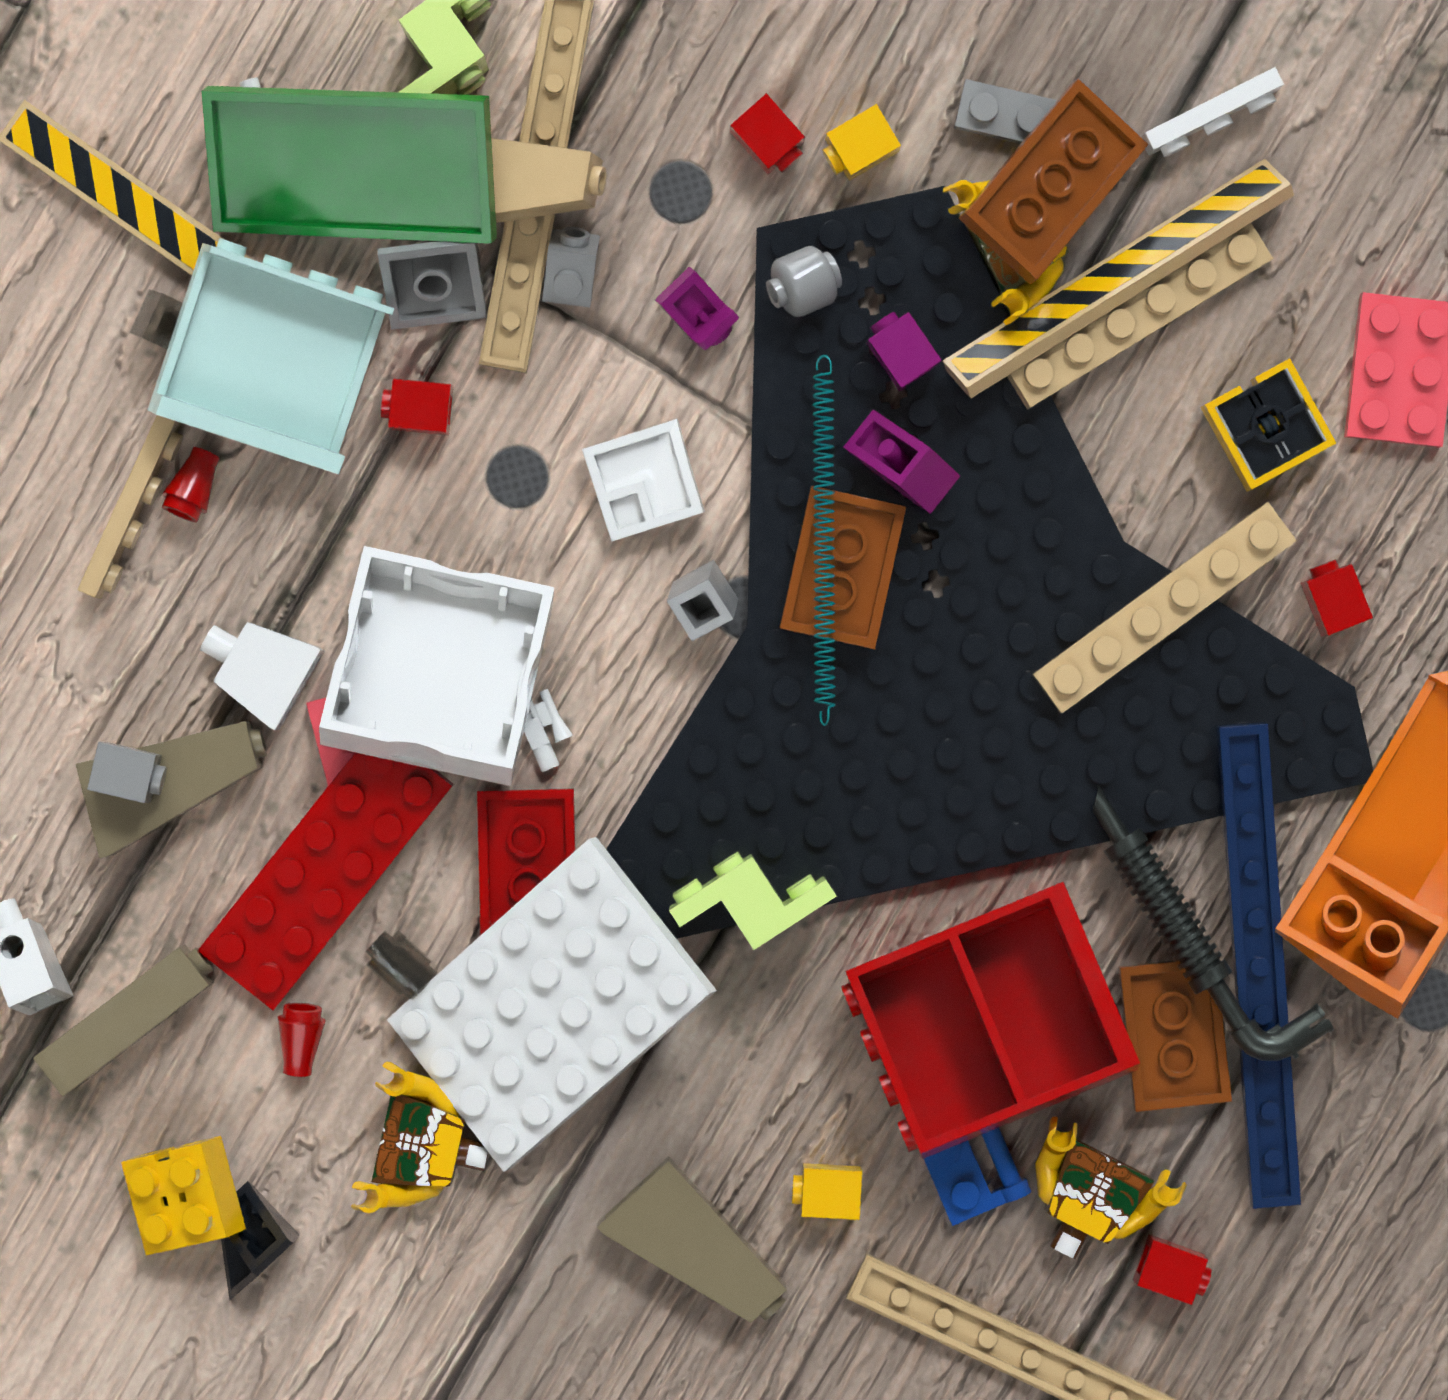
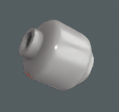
M808 246L776 259L772 264L771 280L766 282V288L769 298L776 308L784 307L792 316L801 317L831 305L836 299L837 288L842 286V277L835 259L829 252L822 253L818 248Z

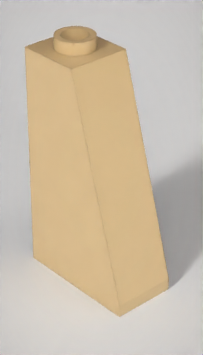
M491 138L496 223L595 208L597 195L601 196L604 192L607 173L606 168L602 166L603 160L594 153Z

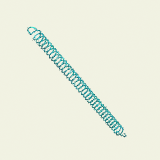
M822 355L816 362V370H818L819 360L826 357L830 362V372L813 376L814 380L823 382L813 385V388L824 391L815 393L813 397L826 400L813 404L815 408L825 409L813 413V416L823 418V420L813 422V425L825 429L815 430L813 434L826 438L816 439L813 443L826 447L813 450L815 454L825 455L815 458L813 462L825 466L815 467L813 471L826 475L816 476L813 480L827 484L813 487L816 491L826 492L813 497L815 500L825 501V503L815 504L813 507L826 512L816 513L813 517L828 521L813 524L816 528L827 529L813 534L816 537L826 538L813 544L827 549L816 550L813 553L828 558L817 559L813 563L829 567L815 569L814 573L827 576L816 578L813 581L827 585L814 588L815 592L828 594L817 596L814 600L830 604L814 607L817 611L828 612L814 616L816 620L827 621V623L814 625V628L828 631L817 633L814 637L830 641L818 642L814 646L830 650L814 653L817 657L828 658L827 660L816 661L814 665L829 668L817 670L814 674L830 678L818 679L814 683L831 687L814 690L817 694L829 695L816 698L814 701L830 705L827 709V722L825 724L822 721V711H820L819 715L820 722L823 726H826L830 717L829 709L834 707L835 704L818 700L834 698L836 695L819 691L833 689L836 686L821 683V681L832 680L836 677L819 672L831 671L835 667L818 663L834 661L835 658L818 654L835 651L832 647L820 646V644L835 642V639L819 635L831 634L835 630L818 626L834 624L835 621L818 617L835 614L831 610L819 609L820 607L832 606L835 603L820 600L819 598L831 597L835 593L818 589L834 587L835 584L817 580L835 577L834 574L818 572L834 568V565L819 563V561L831 560L835 557L818 552L834 550L835 548L817 543L833 541L835 538L817 534L835 530L830 527L818 526L819 524L835 521L832 518L819 517L818 515L834 513L835 511L833 509L817 507L833 504V500L816 497L835 493L834 491L817 489L834 485V482L818 480V478L834 476L835 474L817 470L833 467V463L816 460L832 458L834 455L816 451L834 448L833 445L817 443L818 441L833 439L834 436L818 434L817 432L833 430L834 427L816 423L832 421L834 418L816 414L831 412L834 409L816 405L833 402V399L817 397V395L833 393L834 390L818 388L816 386L832 384L834 381L815 378L832 373L830 358L827 355Z

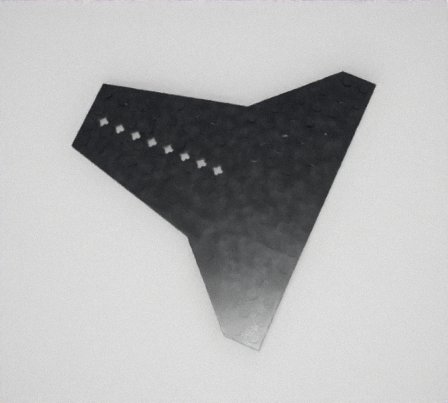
M946 186L762 226L756 230L747 627L606 848L676 939L737 925L722 901L679 927L669 911L670 906L676 903L672 897L674 892L696 878L701 885L707 883L717 876L713 867L736 852H739L742 859L752 854L782 902L790 898L786 889L807 875L811 874L815 881L824 876L837 896L823 905L825 906L1111 841L1093 813L1098 785L1130 834L1141 828L1143 833L1223 816L1217 726L1263 722L1268 724L1273 804L1366 784L1374 771L1355 687L1218 600L1214 601L1063 713L1058 711L1033 677V673L1172 571L1123 540L1051 396L1027 410L1006 376L978 395L970 398L946 371L943 363L944 359L999 326L1010 316L1005 304L999 303L995 307L991 305L992 301L1000 296L965 224L959 219L960 214L949 213L948 208L955 206L949 192L943 193V188ZM862 241L866 248L873 247L875 256L868 259V267L860 268L857 261H849L847 253L854 250L855 242ZM808 246H814L822 253L829 252L835 259L842 277V286L837 288L835 301L831 305L801 317L792 316L784 307L776 308L770 300L766 288V282L771 280L773 262L782 256ZM869 288H874L876 295L883 294L886 303L879 305V314L870 315L868 308H860L858 305V300L865 297V290ZM892 312H895L898 318L909 312L942 361L929 372L906 386L904 389L906 390L907 397L900 400V408L891 409L889 402L881 403L879 394L886 391V383L892 382V380L875 355H870L866 343L869 338L874 336L870 327ZM822 355H827L830 358L832 373L815 378L832 380L834 383L816 387L831 389L834 392L817 395V397L829 398L834 401L816 406L833 408L834 411L816 415L833 417L834 420L816 424L832 426L834 429L817 433L831 435L834 438L818 441L817 443L833 445L834 448L816 452L833 454L834 457L816 461L834 464L833 467L817 470L834 473V476L818 478V480L830 481L835 484L820 488L906 506L875 650L838 641L820 644V646L835 649L833 652L818 654L835 658L834 661L818 663L835 667L831 671L819 672L836 677L832 680L821 681V683L836 686L833 689L819 691L836 695L834 698L818 700L835 704L834 707L829 709L830 717L826 726H823L820 722L819 715L820 711H822V721L825 724L827 722V709L830 705L816 703L814 700L829 695L817 694L814 690L831 686L818 685L814 681L830 677L814 674V672L829 668L816 666L814 663L827 660L828 658L817 657L814 653L830 649L817 648L814 644L830 640L818 639L814 636L780 629L811 486L827 484L813 480L816 476L826 475L813 471L815 467L825 466L813 462L815 458L825 456L815 454L813 450L826 447L813 443L816 439L826 438L813 434L815 430L825 429L813 425V422L823 420V418L813 416V413L825 410L815 408L813 404L826 401L813 397L815 393L824 392L813 388V385L823 383L822 381L814 380L813 376L830 372V362L826 357L819 360L818 370H816V362ZM872 410H875L900 428L905 429L912 436L915 435L918 440L929 446L960 475L959 479L931 514L905 496L902 497L901 493L843 448ZM919 523H927L929 530L936 529L939 538L932 541V549L923 551L920 543L913 544L911 541V535L918 532ZM937 570L940 577L947 576L949 580V585L942 588L943 596L939 598H934L932 591H923L922 582L929 579L928 571Z

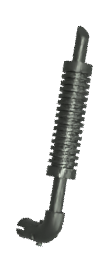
M1098 785L1093 813L1113 843L1112 846L1104 850V853L1111 863L1117 862L1118 865L1114 868L1116 871L1122 870L1123 873L1119 875L1120 878L1128 879V882L1125 883L1126 887H1133L1130 893L1132 896L1138 895L1139 898L1135 900L1137 904L1141 902L1144 904L1140 909L1142 912H1149L1146 916L1147 920L1153 919L1154 923L1151 924L1153 929L1157 927L1160 929L1156 934L1158 937L1162 935L1165 937L1162 940L1163 945L1169 943L1171 946L1167 951L1169 954L1172 952L1176 954L1172 957L1174 962L1180 960L1181 963L1178 965V968L1180 970L1185 968L1186 972L1183 973V976L1185 978L1190 976L1191 980L1188 983L1194 993L1197 995L1207 989L1231 1026L1233 1032L1230 1035L1234 1042L1247 1055L1258 1060L1279 1061L1289 1056L1297 1059L1299 1057L1298 1051L1328 1032L1334 1031L1329 1019H1324L1315 1026L1309 1027L1312 1023L1326 1015L1318 1004L1313 1005V1008L1283 1027L1277 1024L1268 1031L1262 1030L1255 1019L1249 1020L1223 978L1233 972L1225 959L1219 960L1222 954L1220 951L1214 952L1213 949L1217 947L1215 943H1208L1211 937L1209 934L1203 935L1206 931L1204 926L1201 928L1197 926L1201 921L1199 918L1195 920L1192 918L1195 915L1194 910L1188 912L1187 908L1190 904L1188 902L1183 904L1181 900L1185 896L1183 893L1180 895L1176 893L1179 890L1177 885L1172 887L1171 883L1174 882V879L1172 877L1167 879L1165 876L1169 873L1168 870H1161L1160 867L1164 864L1162 861L1156 862L1155 859L1159 856L1157 853L1151 854L1152 845H1145L1144 842L1148 839L1141 828L1130 834Z

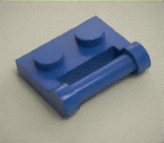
M1000 1128L982 1134L1003 1184L1002 1187L990 1191L968 1140L924 1158L952 1226L1005 1203L1018 1200L1032 1192L1027 1179H1021Z

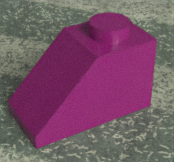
M875 410L871 411L843 447L890 486L929 514L932 513L960 477L929 446Z

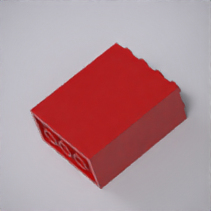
M1064 881L845 971L849 983L842 985L841 988L853 1017L861 1014L864 1017L868 1028L859 1031L871 1062L881 1059L886 1074L878 1078L889 1106L892 1107L899 1104L905 1119L897 1122L908 1152L918 1149L922 1159L1138 1070L1140 1065L1138 1056Z

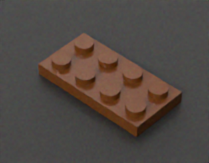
M1077 79L1055 102L959 219L1026 282L1032 284L1038 280L1149 144L1081 80Z

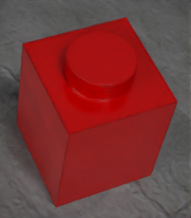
M767 93L730 125V133L767 175L776 167L782 173L785 172L804 154L799 147L804 144L805 136Z
M393 379L392 390H383L381 418L389 419L388 427L391 430L449 436L454 387L451 384Z
M1336 559L1309 569L1312 578L1300 583L1321 637L1329 636L1373 618L1352 564L1339 568Z
M1148 1234L1133 1276V1281L1137 1286L1192 1305L1196 1294L1204 1295L1211 1278L1212 1269L1206 1267L1208 1258L1203 1253Z

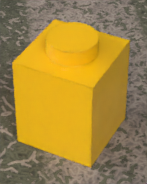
M875 104L826 133L825 141L828 147L822 149L835 174L837 175L844 171L850 181L900 151L901 144L878 105Z
M803 1163L802 1175H793L792 1204H801V1217L860 1220L861 1166Z

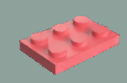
M1362 292L1359 298L1344 437L1436 448L1443 447L1448 405V302Z

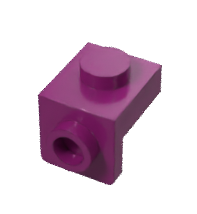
M688 267L655 299L689 339L703 350L723 342L730 335L733 329L732 325L739 319V316L716 295L691 267Z

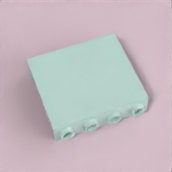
M219 238L216 247L202 243L147 410L156 415L339 474L345 458L344 455L339 454L385 313L392 315L394 308L381 304L383 298L381 293L357 285L353 294L337 289L338 279L314 270H310L308 278L290 273L293 263L265 254L262 263L244 257L247 247L221 238Z

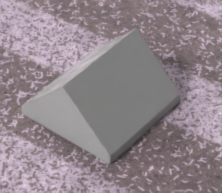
M436 241L377 249L387 306L394 308L393 314H389L391 330L487 318L478 243Z

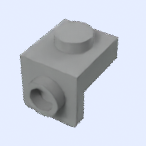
M579 227L552 230L547 252L542 301L590 308L600 241L599 235L589 234L587 230Z

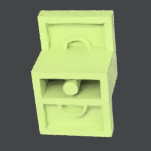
M426 0L399 19L406 37L430 69L399 91L400 93L456 94L459 92L461 95H468L486 81L483 74L489 71L485 56L460 20L465 17L470 22L482 15L492 5L489 0Z
M736 852L713 867L717 876L707 883L701 885L696 878L674 892L672 897L676 903L670 906L669 911L679 927L722 901L753 950H755L837 896L824 876L815 881L812 875L809 874L786 889L790 898L782 902L752 854L742 859L739 852Z

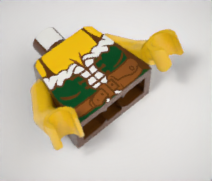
M385 1062L382 1065L387 1070L394 1072L392 1081L385 1085L375 1082L377 1088L390 1095L371 1181L379 1184L376 1186L357 1181L352 1185L353 1189L366 1190L367 1198L361 1205H351L352 1209L365 1213H373L379 1208L408 1207L439 1196L444 1187L451 1186L456 1166L484 1172L489 1153L480 1141L463 1137L466 1125L465 1119L459 1115L448 1097L432 1078L409 1071L406 1072L392 1062Z
M1054 1116L1050 1119L1048 1135L1035 1162L1038 1196L1045 1203V1211L1062 1221L1050 1244L1055 1250L1076 1259L1088 1235L1106 1244H1109L1113 1238L1124 1239L1150 1224L1167 1206H1175L1180 1202L1187 1184L1183 1182L1176 1189L1167 1187L1165 1183L1171 1171L1163 1170L1155 1186L1151 1188L1154 1180L1149 1175L1076 1139L1077 1123H1073V1127L1069 1132H1060L1056 1129L1058 1117Z

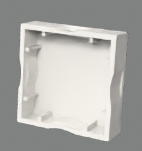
M364 546L348 608L349 623L345 643L334 665L319 725L320 745L511 786L553 607L554 587L491 573L460 572L441 566L431 560Z

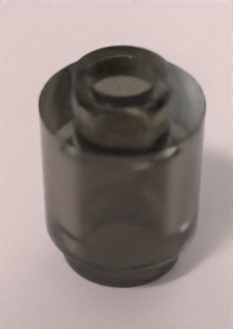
M400 930L393 936L384 931L365 951L372 957L366 966L398 996L404 994L411 1000L438 973L430 966L432 960Z

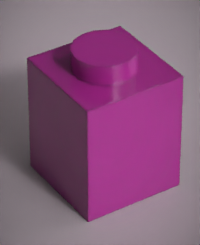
M892 312L870 327L874 336L869 338L866 344L898 391H901L929 372L942 361L909 312L898 318L895 312Z

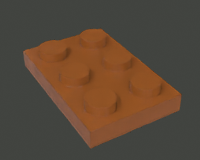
M814 486L810 488L780 629L810 636L828 632L814 628L816 624L827 623V621L814 619V616L828 613L817 611L814 607L830 604L814 600L817 596L828 594L814 591L816 587L827 585L816 583L813 580L827 575L816 574L813 571L818 568L829 567L813 563L817 559L828 558L813 553L816 550L827 549L813 544L816 541L826 539L816 537L813 534L818 531L827 530L816 528L813 524L828 521L813 517L816 513L826 512L813 507L815 504L825 503V501L815 500L813 497L826 493L814 490ZM834 491L835 493L832 495L816 497L833 500V504L817 507L833 509L835 511L834 513L818 515L819 517L835 520L831 523L818 525L835 529L832 532L817 534L835 538L833 541L817 543L835 548L834 550L818 552L835 557L831 560L819 561V563L835 566L832 569L818 571L835 575L833 578L817 580L835 584L834 587L818 589L835 593L831 597L819 598L820 600L834 602L835 604L832 606L820 607L819 609L831 610L835 614L818 617L834 620V624L818 627L834 629L835 632L819 636L875 650L906 506Z
M1173 960L1118 967L1124 1025L1140 1061L1138 1070L1130 1073L1135 1112L1232 1102L1222 1012L1207 989L1197 995L1194 993L1188 983L1191 980L1190 976L1187 978L1183 976V973L1186 972L1185 968L1181 970L1178 968V965L1181 963L1180 960L1176 962Z

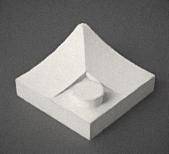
M678 419L582 449L611 542L705 512Z

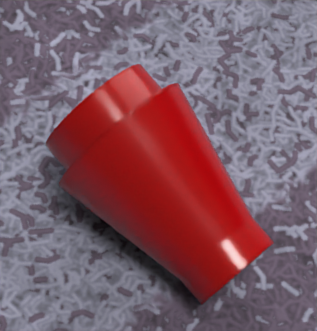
M193 447L187 460L162 493L165 497L162 508L184 520L198 522L201 513H207L215 470L220 458L207 450Z
M288 1003L283 1005V1014L277 1018L284 1074L294 1077L312 1075L313 1062L326 1022L321 1017L322 1008L320 1006L309 1003Z

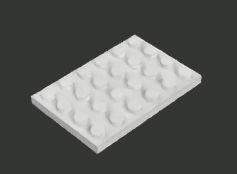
M594 837L582 844L393 1013L387 1021L430 1077L445 1093L459 1115L465 1119L466 1124L502 1171L505 1172L519 1163L717 990L597 837Z

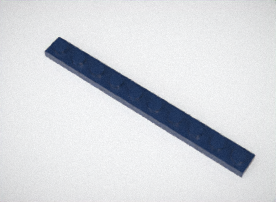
M1263 722L1217 726L1236 1000L1249 1020L1255 1019L1262 1030L1268 1031L1277 1024L1283 1027L1289 1023L1283 937L1275 932V928L1281 920L1268 724ZM1239 1047L1250 1205L1253 1209L1301 1205L1291 1056L1279 1061H1261L1247 1055Z

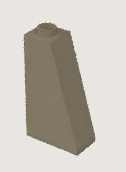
M244 721L137 748L162 755L160 766L167 767L162 792L160 795L153 794L152 800L149 803H141L87 790L94 759L77 763L76 768L99 858L119 853L261 769L260 758L267 756L266 744L261 729L253 730L251 721Z
M186 945L178 947L34 1056L33 1059L62 1097L67 1095L212 985L214 981L208 975L214 970L206 957L199 953L198 948L195 947L190 951Z
M669 1156L597 1223V1228L605 1236L750 1323L759 1315L764 1320H767L786 1302L781 1296L787 1290L786 1283Z

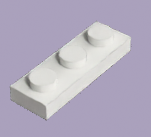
M1276 67L1145 132L1141 138L1149 144L1145 148L1148 155L1150 156L1161 150L1164 157L1170 156L1190 145L1188 136L1202 129L1209 136L1233 123L1231 114L1245 107L1248 108L1250 114H1253L1276 102L1277 100L1273 93L1277 92L1284 85Z

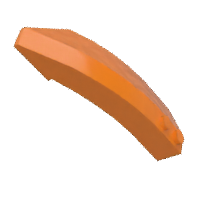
M1448 671L1428 676L1427 681L1362 791L1275 928L1276 933L1356 995L1397 1019L1448 939Z

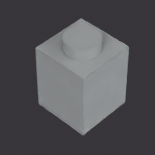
M712 560L673 581L667 603L691 641H694L733 620L739 599L716 562Z
M98 742L87 790L141 803H149L152 800L153 794H161L167 767L160 766L162 757L160 754L109 742Z

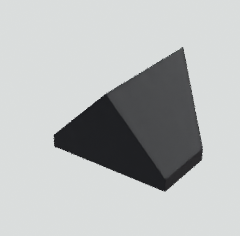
M248 1181L236 1191L246 1229L221 1239L229 1301L258 1277L299 1236L298 1232Z

